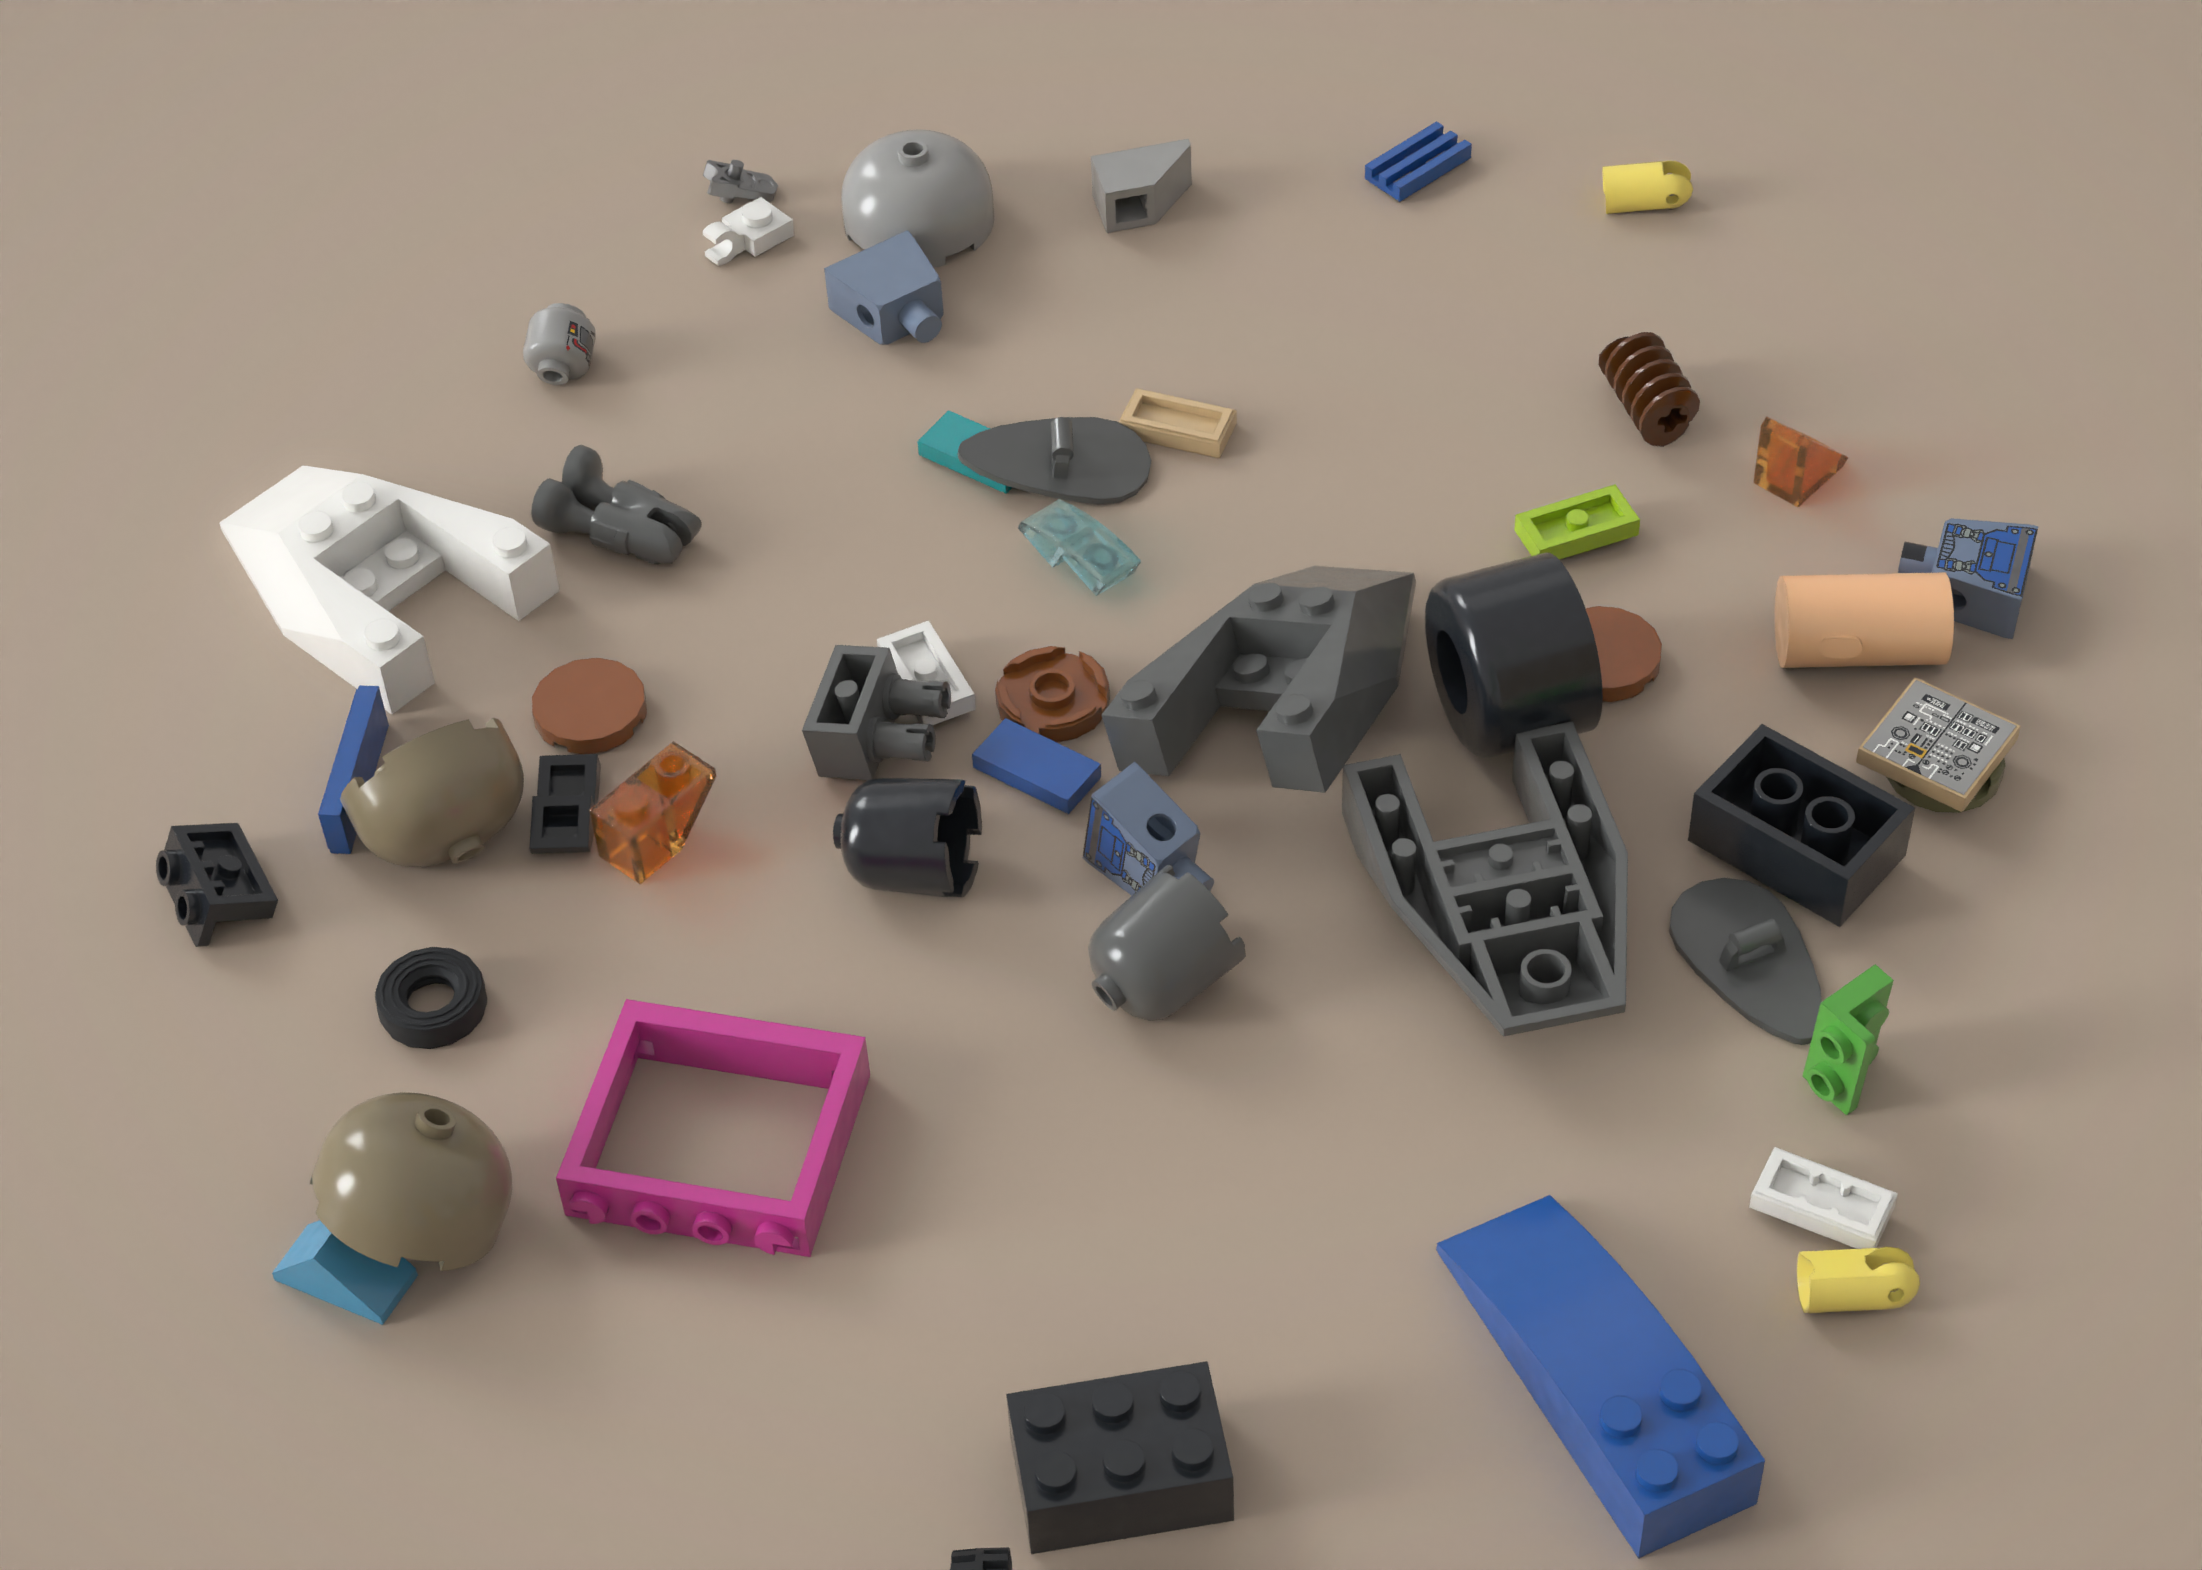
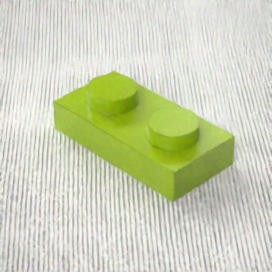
M1616 484L1516 514L1514 531L1531 556L1546 552L1553 554L1560 560L1638 536L1640 518Z

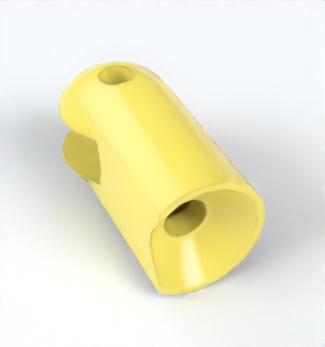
M1667 160L1602 166L1606 214L1673 209L1685 204L1692 196L1693 187L1690 182V170L1680 162Z
M1881 1247L1802 1251L1798 1254L1797 1287L1804 1313L1895 1309L1908 1304L1919 1290L1920 1279L1914 1269L1913 1260L1907 1252L1900 1248Z

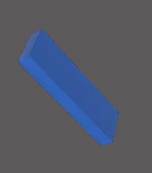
M359 685L358 689H356L318 816L326 844L330 852L334 854H351L357 835L340 801L341 793L354 777H362L364 782H367L374 776L389 727L379 686Z

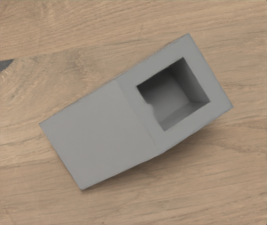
M1189 139L1091 156L1092 196L1106 233L1156 224L1192 185L1191 144Z

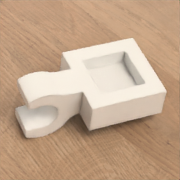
M760 197L722 217V222L711 223L703 230V236L716 244L705 251V257L717 266L727 264L744 250L756 257L794 236L793 219Z

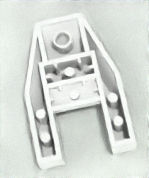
M301 466L220 522L223 534L283 636L356 689H358L359 685L379 686L384 708L391 714L398 711L435 683L424 636L390 613L391 609L444 571L456 577L518 621L560 591L550 543L514 519L364 474Z

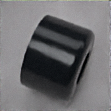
M1545 552L1448 577L1439 581L1431 589L1425 608V634L1431 670L1449 723L1458 739L1470 752L1481 757H1494L1513 752L1516 734L1573 721L1578 734L1592 731L1597 727L1602 713L1603 702L1602 676L1597 646L1585 605L1576 584L1566 567L1556 556Z

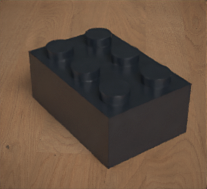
M1761 724L1694 793L1688 841L1841 927L1906 856L1915 807Z
M1208 1361L1006 1394L1010 1438L1031 1554L1234 1521L1233 1474Z

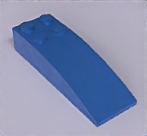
M1551 1195L1437 1243V1253L1638 1559L1757 1504L1765 1459L1694 1357L1656 1307L1616 1260Z

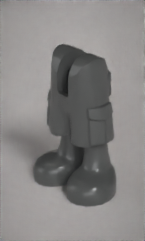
M584 445L574 447L567 456L563 467L562 482L551 478L543 481L537 489L532 503V520L538 527L555 533L578 532L588 534L594 546L612 550L619 554L636 555V558L657 565L660 563L672 564L681 554L682 546L688 545L702 527L700 518L695 514L666 500L664 496L655 490L651 491L637 482L628 480L627 482L621 481L617 483L614 488L609 486L602 480L603 464L600 455L596 450Z

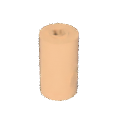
M1946 572L1780 576L1778 579L1775 595V640L1778 661L1782 668L1944 665L1950 659L1954 634V606L1950 579Z

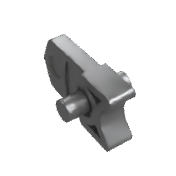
M712 160L707 161L703 176L710 180L707 191L709 195L718 196L725 203H732L735 197L753 200L762 197L768 202L773 200L778 184L770 175L744 170V163L739 160H731L730 164Z

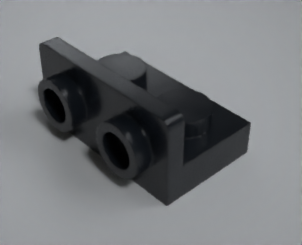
M239 823L171 826L165 849L158 853L156 859V873L159 883L162 886H166L175 904L178 922L186 927L195 947L209 946L216 922L273 918L278 899Z

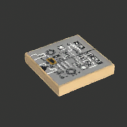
M1914 678L1858 748L1856 763L1963 812L2018 740L2021 726L1918 678Z

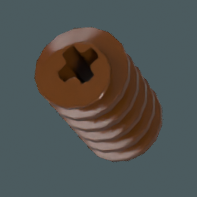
M1641 332L1630 337L1619 338L1607 345L1599 354L1598 365L1602 373L1606 376L1611 388L1614 389L1618 399L1622 402L1626 412L1640 431L1645 442L1652 446L1664 447L1676 441L1685 433L1689 422L1693 420L1699 411L1700 400L1697 393L1691 389L1688 379L1683 376L1678 363L1674 362L1670 351L1665 348L1660 336L1653 332Z

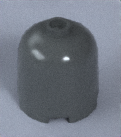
M1166 865L1108 916L1091 936L1088 951L1091 968L1096 976V979L1092 981V987L1100 1000L1111 1010L1116 1011L1121 1007L1132 1016L1144 1020H1163L1176 1013L1246 957L1245 944L1242 938L1239 937L1230 941L1228 934L1220 924L1228 916L1227 911L1214 895L1192 874L1187 872L1180 879L1173 877L1175 875L1173 867Z

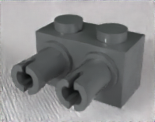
M835 645L802 729L818 776L871 780L874 779L879 763L883 758L912 759L929 762L932 758L931 752H934L936 744L933 725L895 723V720L900 715L945 718L948 714L947 709L951 705V688L947 681L902 679L897 672L890 648Z

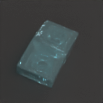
M1060 499L1021 521L1018 529L1053 568L1065 561L1096 596L1132 575L1141 563L1136 554L1102 523L1086 512Z

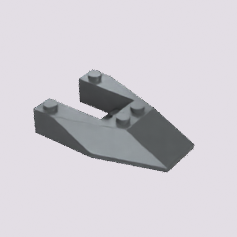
M1312 566L1253 584L1131 677L1101 716L1118 770L1123 771L1133 762H1136L1147 774L1170 776L1220 706L1269 711V713L1256 731L1272 787L1326 793L1343 768V765L1348 761L1399 686L1416 587L1414 573Z
M1573 721L1516 734L1512 781L1529 823L1433 842L1401 754L1343 765L1342 814L1358 858L1392 909L1503 1037L1625 1012L1628 852Z

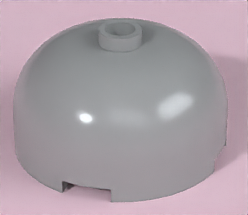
M906 130L882 137L868 145L858 154L850 165L843 181L841 202L845 234L848 241L853 239L863 249L870 248L908 230L933 268L946 265L945 257L958 253L968 247H971L974 251L977 250L988 238L993 228V190L990 176L984 163L965 143L941 132Z

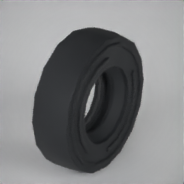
M428 947L411 951L393 961L380 976L375 991V1000L380 1022L394 1040L412 1048L434 1049L451 1045L474 1030L483 1018L487 1005V994L482 973L469 956L452 948ZM435 983L446 984L455 992L451 1002L439 1010L420 1012L412 1009L408 1004L410 995L426 985Z

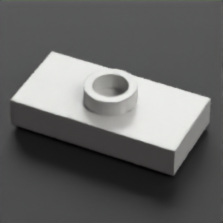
M1774 1147L1751 1194L1749 1208L1856 1249L1876 1248L1895 1208L1898 1193Z

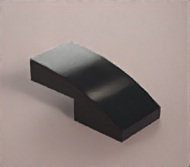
M598 754L545 755L539 757L537 796L532 797L529 845L531 854L590 852L595 831L601 764Z

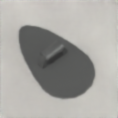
M1058 417L1000 425L979 432L962 441L957 454L962 464L979 475L1002 485L1066 501L1091 504L1119 503L1136 495L1147 483L1151 466L1147 445L1133 430L1117 421L1098 417Z
M1718 878L1702 881L1684 891L1672 907L1669 933L1676 950L1689 966L1725 1002L1753 1024L1791 1043L1799 1045L1810 1044L1822 1002L1821 989L1801 933L1785 905L1768 889L1740 879Z

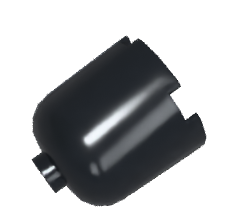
M878 778L861 784L852 793L844 812L836 816L833 826L834 845L837 849H841L848 872L862 886L874 890L939 897H965L973 885L979 864L978 861L968 860L970 835L982 834L981 805L976 787L965 785V780Z

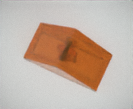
M1766 416L1760 428L1753 483L1799 507L1844 466L1848 457L1807 434Z

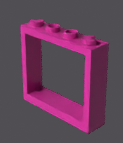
M626 999L556 1176L565 1216L588 1219L590 1224L606 1222L635 1227L648 1234H662L665 1232L694 1237L712 1245L730 1243L759 1248L772 1255H775L777 1251L811 1257L870 1078L866 1037ZM638 1058L829 1089L791 1201L597 1169V1164Z

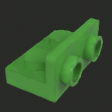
M1876 964L1821 1002L1802 1076L1808 1081L1811 1089L1819 1098L1832 1102L1846 1115L1858 1107L1868 1066L1875 1059L1879 1051V1047L1876 1044L1881 1026L1889 1015L1887 1003L1894 980Z

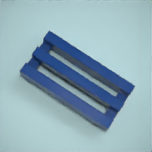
M1436 121L1365 165V179L1400 202L1470 159L1472 144L1467 140L1457 143L1458 135L1451 130L1443 134L1444 126Z

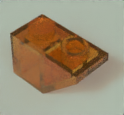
M676 742L670 743L589 809L599 857L637 883H643L683 849L717 777L715 768Z

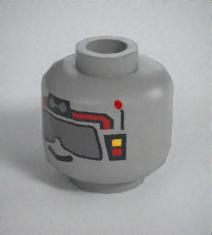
M564 303L549 305L547 308L536 312L529 321L523 348L524 361L542 381L549 384L562 385L567 383L568 379L581 378L590 368L596 340L595 327L578 307Z

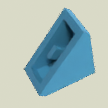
M318 1220L306 1226L274 1269L272 1275L275 1281L383 1325L415 1281L418 1273L416 1268L403 1257H401L398 1267H394L355 1251L334 1236Z

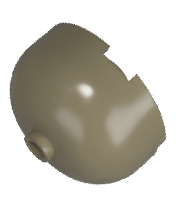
M492 718L485 723L487 728L474 729L469 719L438 728L382 756L385 764L375 771L374 776L367 782H364L362 777H354L341 793L340 801L364 845L379 858L404 867H425L449 860L456 864L469 860L485 849L484 843L500 832L511 820L520 804L524 789V773L520 758L499 719Z
M412 1092L380 1095L368 1099L346 1112L334 1124L326 1136L310 1180V1184L313 1185L319 1202L316 1215L324 1226L344 1244L371 1259L394 1267H398L401 1257L412 1260L439 1262L441 1271L466 1267L479 1261L489 1253L497 1240L512 1195L510 1163L504 1147L494 1132L479 1117L456 1103L440 1097Z

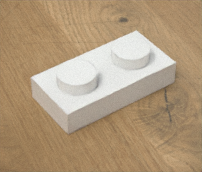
M929 620L877 639L878 647L890 648L897 672L902 679L947 681L951 688V705L947 709V716L945 718L915 715L920 724L935 725L976 710L974 692Z

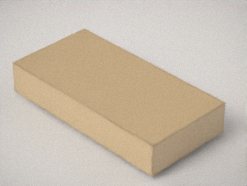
M1136 388L1119 423L1133 430L1143 442L1220 459L1237 424V410Z

